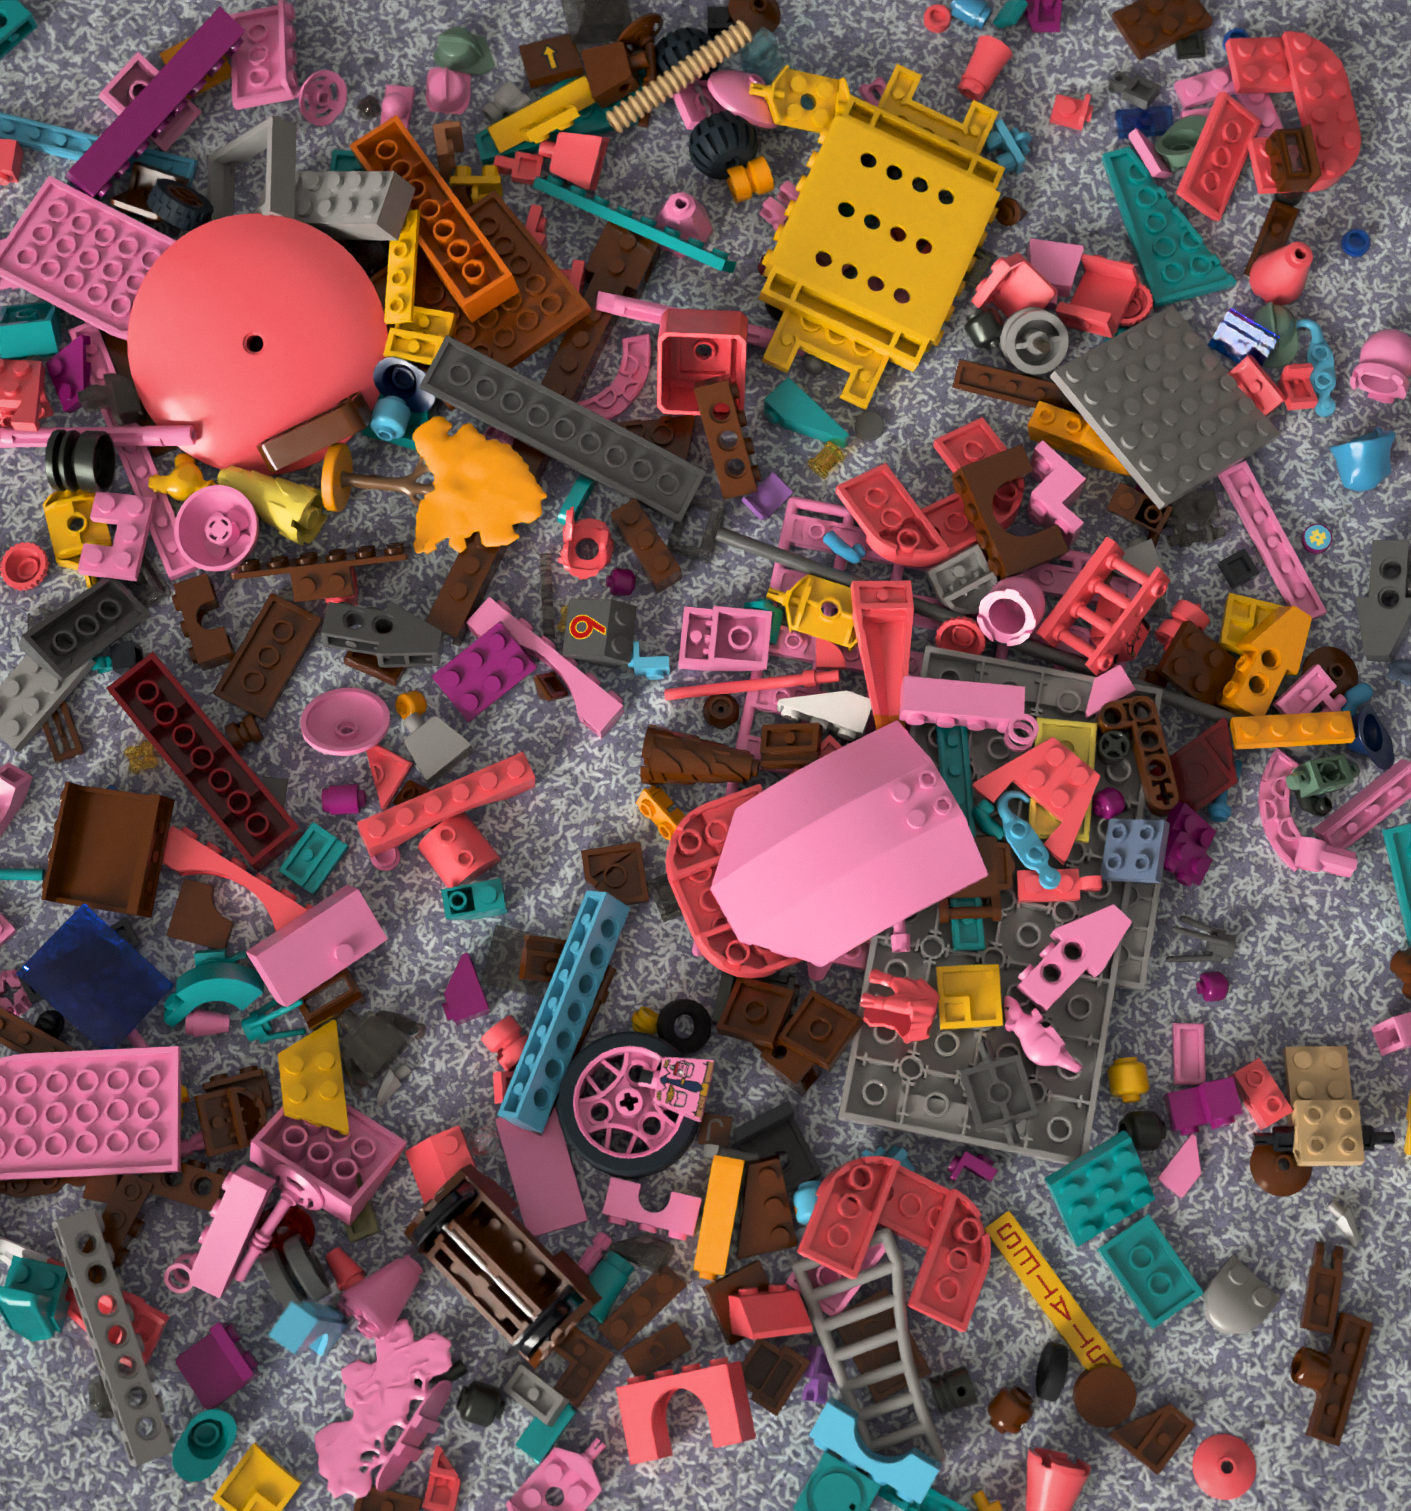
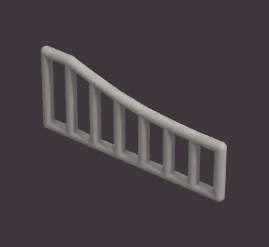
M889 1228L875 1231L869 1247L883 1243L889 1261L860 1271L857 1279L844 1277L814 1289L807 1271L819 1267L821 1264L807 1257L794 1262L792 1266L793 1272L845 1405L859 1413L858 1429L864 1443L877 1453L883 1449L924 1435L931 1451L927 1455L943 1463L946 1455L934 1427L913 1359L907 1323L904 1262L892 1231ZM892 1273L893 1294L825 1319L819 1304L820 1300ZM894 1307L896 1327L841 1348H836L831 1330ZM898 1340L901 1360L848 1379L842 1363L843 1360ZM901 1373L905 1374L909 1388L908 1392L860 1409L854 1394L855 1390ZM911 1404L914 1405L919 1423L875 1439L871 1438L865 1421Z

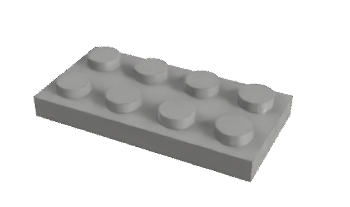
M26 655L0 685V738L13 750L20 752L93 668L96 662L91 659L60 681Z

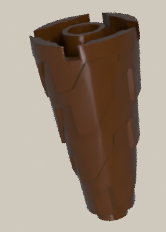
M649 724L643 743L641 758H644V766L640 768V778L642 784L746 783V781H751L752 777L758 776L759 760L754 759V755L750 754L751 751L731 748L722 743L700 739L696 735Z

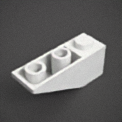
M847 690L779 699L777 703V711L782 712L781 716L792 721L802 719L810 723H820L823 726V731H826V729L836 731L839 737L849 741L863 737L872 713L869 698Z

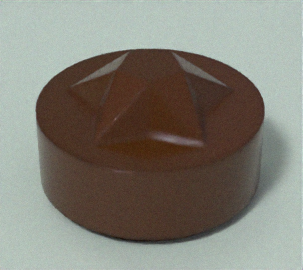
M1150 664L1141 669L1137 677L1138 679L1163 688L1166 687L1168 681L1155 671L1158 665Z

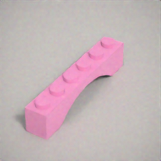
M488 597L466 622L468 630L477 638H480L499 621H502L528 655L539 659L551 667L562 678L576 704L579 721L602 739L624 714L623 700L612 690H609L608 693L599 686L601 682L593 674L581 672L577 668L578 663L574 659L564 657L555 651L556 646L550 639L545 636L540 638L533 633L534 628L529 622L523 618L517 620L510 614L512 610L503 601L498 600L495 602L492 598Z

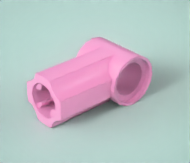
M1299 837L1294 867L1312 872L1323 871L1342 877H1351L1352 873L1356 870L1358 859L1356 858V852L1329 846L1326 841L1320 839Z

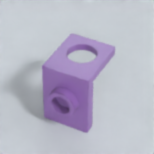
M772 472L758 486L757 492L752 493L749 497H743L741 501L760 520H767L793 494V491L776 473Z

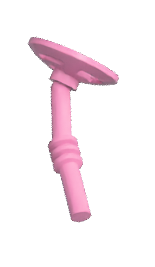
M331 70L317 71L308 77L302 87H294L295 98H299L301 114L313 125H329L344 110L347 100L346 85L342 77ZM319 77H325L323 80L320 79V80L314 81L315 79H317V78H319ZM332 83H335L337 88L336 100L332 99V91L329 87ZM305 99H307L310 106L308 111L305 107ZM329 108L331 109L325 116L317 117V114L324 113Z
M278 1164L272 1170L273 1179L276 1180L275 1183L282 1192L280 1194L281 1199L261 1229H257L255 1235L249 1241V1249L233 1274V1278L239 1282L245 1280L258 1256L266 1251L269 1242L273 1239L272 1233L290 1206L298 1205L311 1211H319L324 1206V1197L319 1188L310 1178L292 1166ZM310 1198H312V1200H313V1206H312V1205H309V1203H310V1201H311Z

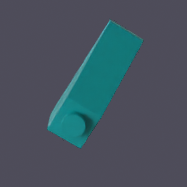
M789 377L764 399V415L772 424L778 423L784 429L842 448L848 445L849 434Z

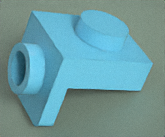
M633 641L631 662L628 663V668L634 667L635 676H646L649 680H660L664 678V675H670L669 656L640 657L639 641Z

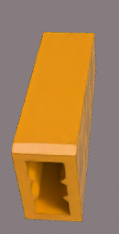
M718 1155L713 1156L693 1268L694 1271L700 1272L699 1278L715 1281L718 1275L725 1276L745 1160Z

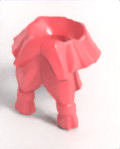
M571 507L570 510H566V524L563 527L564 545L559 551L561 555L558 558V563L563 564L564 569L570 572L571 575L578 577L579 580L597 576L599 571L611 562L614 540L611 538L609 527L603 521L587 518L575 522L574 507ZM585 539L595 541L599 546L597 556L591 560L579 558L576 554V546L580 541Z
M873 969L870 972L869 981L891 987L896 994L888 997H875L872 994L864 993L860 1003L861 1007H865L863 1021L869 1027H886L896 1030L905 1044L928 1039L934 1017L937 1013V1003L940 1000L938 992L922 978L914 980L907 977H894L878 969Z

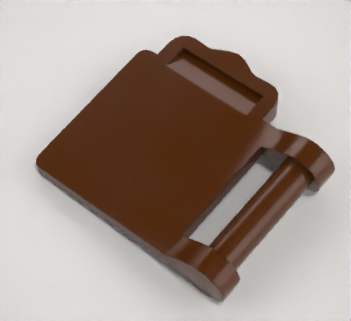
M994 836L973 837L988 876L939 901V923H949V919L992 918V922L1002 920L1000 891H1007L1012 887V875L1016 867L1011 857V847L1008 843L997 842ZM991 898V906L948 907V899Z

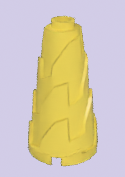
M232 465L228 468H223L217 476V483L219 485L228 486L241 492L252 503L262 521L279 530V534L299 545L305 546L304 542L310 544L316 538L327 519V515L321 513L324 506L322 491L305 484L299 485L280 477L273 478L255 470L250 472Z

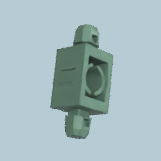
M1345 754L1309 760L1292 770L1293 773L1289 774L1285 781L1289 789L1300 790L1301 798L1335 792L1354 782V778L1359 776L1360 769L1358 764L1347 762Z

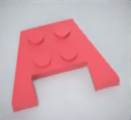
M0 359V407L17 408L11 420L14 430L39 431L40 429L38 415L41 414L42 410L40 395L43 394L45 367L42 361Z
M1052 737L975 781L971 788L993 805L1011 783H1015L1061 822L1043 845L1053 857L1064 864L1068 859L1100 775L1056 738Z

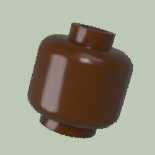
M1016 1385L1012 1388L1008 1386L1002 1387L987 1406L988 1414L991 1417L990 1425L1001 1434H1005L1006 1431L1013 1434L1021 1432L1034 1415L1033 1399Z

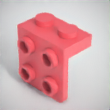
M1018 252L1007 258L1002 256L992 265V274L989 278H984L975 288L977 293L971 301L978 308L993 302L1009 318L1016 311L1026 307L1045 309L1055 297L1057 291Z

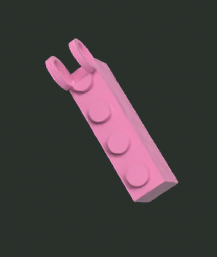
M904 676L900 691L899 721H906L910 725L933 723L941 728L966 726L967 729L973 731H981L985 728L997 729L998 732L1004 733L1006 746L1010 750L1019 753L1025 752L1032 747L1039 732V726L1035 718L1024 714V686ZM1021 720L1028 721L1032 725L1033 729L1026 723L1021 722ZM1013 729H1023L1028 733L1029 737H1019ZM1010 738H1011L1014 742H1016V743L1026 744V745H1024V746H1016V745H1014V744L1010 741Z
M243 1164L234 1173L229 1172L222 1185V1189L226 1190L222 1199L218 1198L211 1210L210 1216L214 1217L211 1226L207 1225L198 1242L202 1244L199 1253L181 1254L166 1269L164 1282L169 1290L182 1294L195 1286L218 1298L227 1291L276 1180ZM182 1260H190L189 1263L181 1262ZM179 1268L185 1270L189 1278H185L180 1273ZM171 1271L177 1281L187 1286H176L171 1280Z

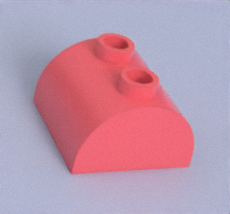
M465 812L452 816L438 824L418 845V850L447 888L470 884L501 861L499 855Z

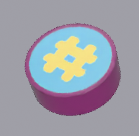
M1312 524L1303 532L1301 543L1309 553L1321 554L1331 545L1332 533L1325 525Z

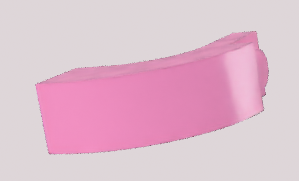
M9 762L0 767V837L22 806L33 776Z

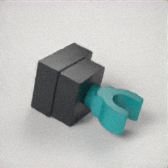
M132 640L110 646L111 656L93 658L96 664L93 666L92 671L97 670L98 674L114 670L118 674L123 675L144 659L142 647Z

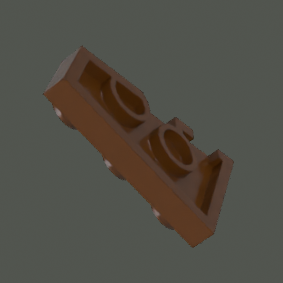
M668 415L660 416V419L642 421L638 419L615 423L688 461L696 415L676 417Z
M779 1155L748 1161L743 1210L739 1228V1242L737 1245V1260L798 1246Z

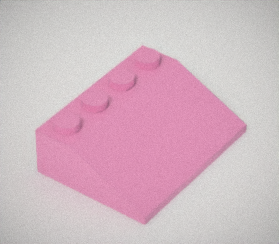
M347 1103L349 1135L340 1134L338 1130L323 1125L318 1127L309 1124L308 1121L303 1119L296 1120L284 1116L282 1106L251 1140L250 1161L271 1175L272 1170L278 1164H286L301 1171L321 1191L324 1197V1206L322 1208L350 1226L363 1211L367 1202L372 1199L403 1152L407 1141ZM357 1173H360L363 1182L359 1190L356 1183Z

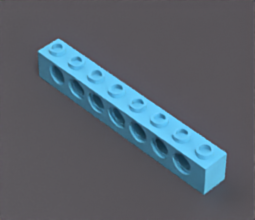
M586 891L498 1111L497 1115L521 1129L543 1132L559 1093L561 1081L567 1067L571 1063L578 1040L582 1035L589 1012L593 1007L598 989L604 979L607 966L614 953L622 928L625 925L630 907L607 892Z

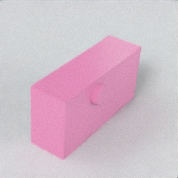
M346 885L247 950L246 953L275 1001L287 1008L388 940L359 889Z

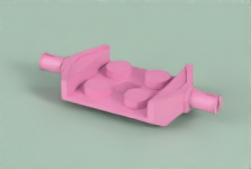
M596 1437L586 1451L581 1454L555 1446L506 1503L508 1511H585L603 1490L593 1467V1460L606 1448V1445L602 1442L595 1449L601 1441ZM551 1487H558L564 1493V1500L559 1506H552L546 1500V1493Z

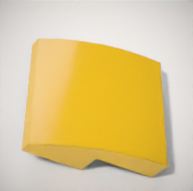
M414 306L413 322L395 323V327L390 328L383 356L398 357L410 362L431 365L446 335L452 338L457 321L456 314Z

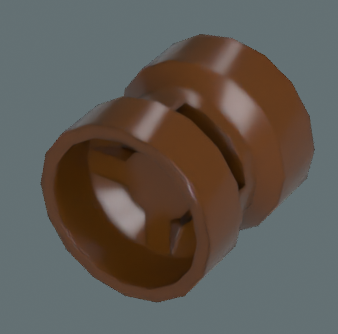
M252 713L244 716L239 724L232 722L224 726L236 752L245 749L247 743H258L264 740Z

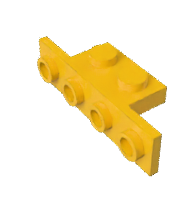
M583 75L486 127L498 152L502 153L523 141H534L535 144L541 143L550 137L549 133L557 128L559 131L571 127L574 124L573 120L580 116L578 111L595 103L588 80Z
M418 210L407 212L398 241L389 242L384 323L386 324L413 322L420 212Z

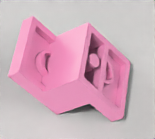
M1042 440L1034 448L1030 461L1034 470L1030 474L1040 484L1032 491L1026 511L1028 512L1029 519L1037 526L1043 525L1048 529L1058 525L1069 549L1077 541L1084 522L1068 508L1079 498L1086 478Z

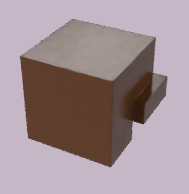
M764 1338L757 1339L741 1364L746 1389L753 1393L750 1399L777 1417L811 1361L785 1344L780 1349Z

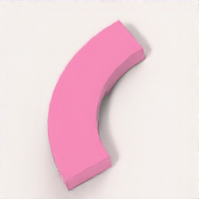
M650 333L623 338L622 361L614 381L597 395L577 402V404L610 421L623 413L637 398L648 377L651 364Z
M1277 747L1269 758L1261 777L1258 796L1259 814L1265 835L1272 848L1283 862L1295 872L1298 869L1294 867L1299 837L1303 836L1291 817L1289 808L1291 789L1287 787L1285 780L1289 774L1293 773L1292 770L1300 766V764Z

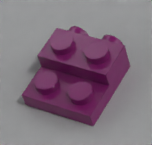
M1178 801L1166 819L1170 823L1163 869L1175 875L1174 879L1184 886L1191 887L1192 884L1200 886L1213 861L1206 852L1217 831L1186 803Z

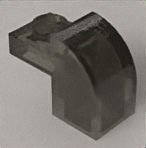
M115 373L103 374L105 385H90L85 390L77 391L79 402L86 413L110 407L112 416L119 427L147 420L145 407L136 388L129 379Z

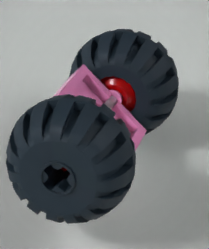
M693 27L679 28L675 32L671 31L666 34V37H662L655 46L657 76H663L665 70L671 71V66H678V61H685L687 55L692 56L694 50L699 51L700 46H706L707 41L712 40V38L705 32ZM717 62L715 68L710 67V71L708 73L703 72L701 78L696 77L694 83H687V88L682 87L679 93L674 92L673 99L687 130H693L689 139V154L692 163L705 176L716 180H723L730 177L726 171L728 168L741 165L746 168L748 162L756 158L758 138L752 124L739 115L735 116L725 109L709 91L707 81L713 72L719 70L720 63Z

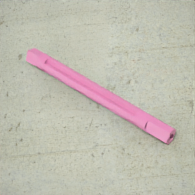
M598 291L594 310L660 325L661 315L667 309L680 308ZM748 324L747 344L767 348L775 329ZM798 349L796 355L804 356L805 351Z
M193 425L40 428L39 431L0 428V448L46 447L51 433L57 429L66 431L76 430L80 434L86 430L105 431L111 436L114 446H192L197 442V434Z

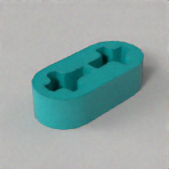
M582 474L577 478L559 511L558 523L566 524V510H570L571 507H574L576 522L593 491L595 480Z

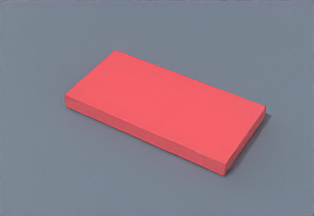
M1219 92L1176 191L1177 195L1213 221L1221 220L1248 156L1247 143L1251 138L1256 137L1262 120L1228 93Z

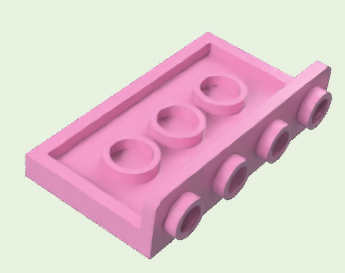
M278 0V5L230 14L245 30L241 36L244 42L231 56L232 104L235 110L295 99L294 87H298V79L294 70V65L297 64V55L293 48V42H296V33L292 25V20L296 18L293 4L288 3L287 0Z

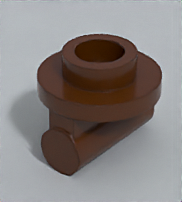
M1004 196L995 205V207L999 208L995 217L1005 226H1012L1018 221H1022L1028 213L1021 208L1015 199Z

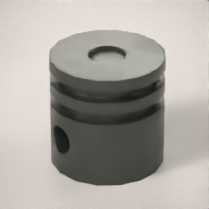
M965 1366L943 1373L944 1377L937 1375L935 1380L933 1377L928 1378L941 1415L946 1414L945 1410H948V1412L953 1411V1407L960 1409L977 1402L976 1393Z

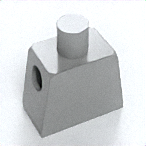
M414 712L403 721L404 726L411 733L403 742L430 787L474 752L471 744L436 715L424 722L418 713Z

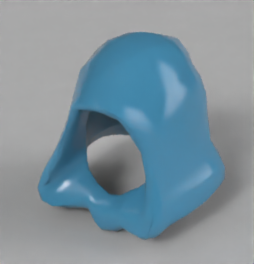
M1376 427L1373 433H1366L1347 443L1329 447V450L1336 459L1338 473L1345 488L1356 492L1375 489L1391 473L1390 449L1396 437V433L1393 430H1384L1381 427Z

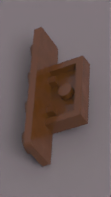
M135 1174L123 1175L101 1215L105 1226V1231L101 1232L105 1244L110 1243L115 1256V1261L111 1262L114 1270L117 1266L122 1267L130 1254V1250L127 1249L132 1238L137 1239L145 1226V1222L142 1221L145 1214L140 1211L153 1188V1184ZM90 1238L82 1250L83 1253H89L92 1249V1240ZM94 1265L88 1271V1278L92 1283L97 1284L102 1279L101 1269ZM68 1276L67 1279H66V1281H65V1284L68 1285V1286H70V1287L72 1288V1285H71V1282H70V1279H69V1276Z

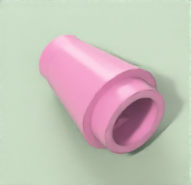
M195 1008L186 1016L185 1034L193 1035V1038L229 1032L230 1014Z

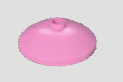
M719 70L710 75L707 81L709 91L729 112L735 116L739 115L750 124L758 127L772 129L779 126L774 124L768 103L764 100V97L749 94L751 82L766 85L760 76L738 70Z
M359 688L334 689L317 696L305 707L300 720L301 732L306 742L320 752L336 756L355 755L374 747L385 737L390 727V713L386 703L378 695Z

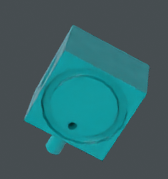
M823 1451L792 1508L795 1511H872L869 1507L881 1485L826 1451Z

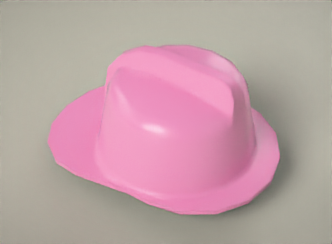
M441 67L430 68L426 83V101L430 111L457 115L464 113L470 101V74L453 71L448 67L444 69Z

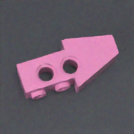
M1113 904L1055 928L1050 937L1058 944L1055 945L1051 942L1039 954L1043 960L1036 967L1030 964L1018 976L1021 982L1017 989L1044 1014L1085 971L1094 978L1103 971L1132 921ZM1066 946L1076 947L1080 953L1079 959L1071 960L1067 958L1064 948ZM1047 967L1054 968L1058 972V980L1055 982L1046 980L1043 976V969Z

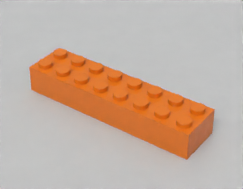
M397 115L349 145L363 171H395L416 188L408 211L418 210L420 212L418 249L471 323L520 292L513 274Z

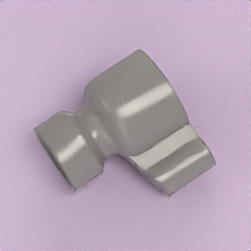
M508 80L494 93V101L488 102L481 111L494 124L502 119L504 114H513L531 104L532 101Z

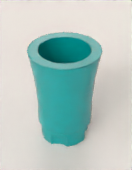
M610 1251L605 1259L599 1262L588 1277L596 1292L602 1297L601 1301L588 1315L601 1324H604L611 1307L629 1281L628 1277L635 1269L623 1257L613 1251ZM576 1291L569 1298L577 1307L585 1301Z

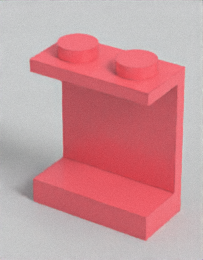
M1082 254L1081 261L1085 268V273L1070 304L1059 302L1055 312L1065 327L1114 338L1140 283L1135 266L1130 262L1124 260L1119 262L1113 261L1101 255L1091 256Z

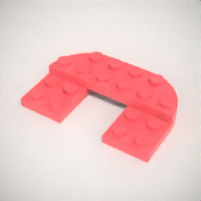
M1285 31L1281 37L1229 38L1225 46L1236 94L1294 92L1301 127L1309 124L1311 126L1321 177L1309 191L1305 192L1321 191L1336 184L1352 167L1361 148L1360 127L1348 77L1342 61L1324 43L1303 32ZM1269 137L1251 138L1247 145L1258 194L1289 193L1277 192L1275 182L1271 179L1270 158L1265 151V144ZM1288 146L1293 171H1303L1302 168L1296 166V158L1299 155L1298 146Z
M983 417L935 439L933 444L935 450L953 473L963 466L1007 450ZM886 463L836 486L835 493L867 535L866 543L878 555L893 563L909 567L934 566L969 546L978 544L976 530L973 523L965 515V505L960 495L953 493L920 509ZM1024 479L998 488L994 494L992 502L993 513L996 521L1004 530H1007L1012 525L1018 515L1023 497Z
M761 784L710 801L688 813L681 820L669 841L665 862L669 883L700 952L712 965L721 971L736 977L750 979L773 975L776 971L804 961L796 957L790 958L771 952L770 949L739 942L711 891V885L734 811L763 791Z
M868 1156L855 1159L838 1166L830 1172L822 1181L815 1194L818 1196L797 1253L850 1279H857L876 1226L889 1228L893 1234L927 1250L907 1306L959 1332H966L984 1283L991 1257L989 1233H985L980 1219L982 1215L975 1204L955 1188L949 1190L901 1166L900 1161L889 1157Z

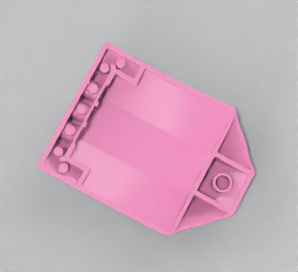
M896 720L808 764L736 808L711 885V891L739 942L770 949L771 952L790 958L796 957L823 968L831 961L893 925L987 877L988 872L966 817L932 759L899 721Z

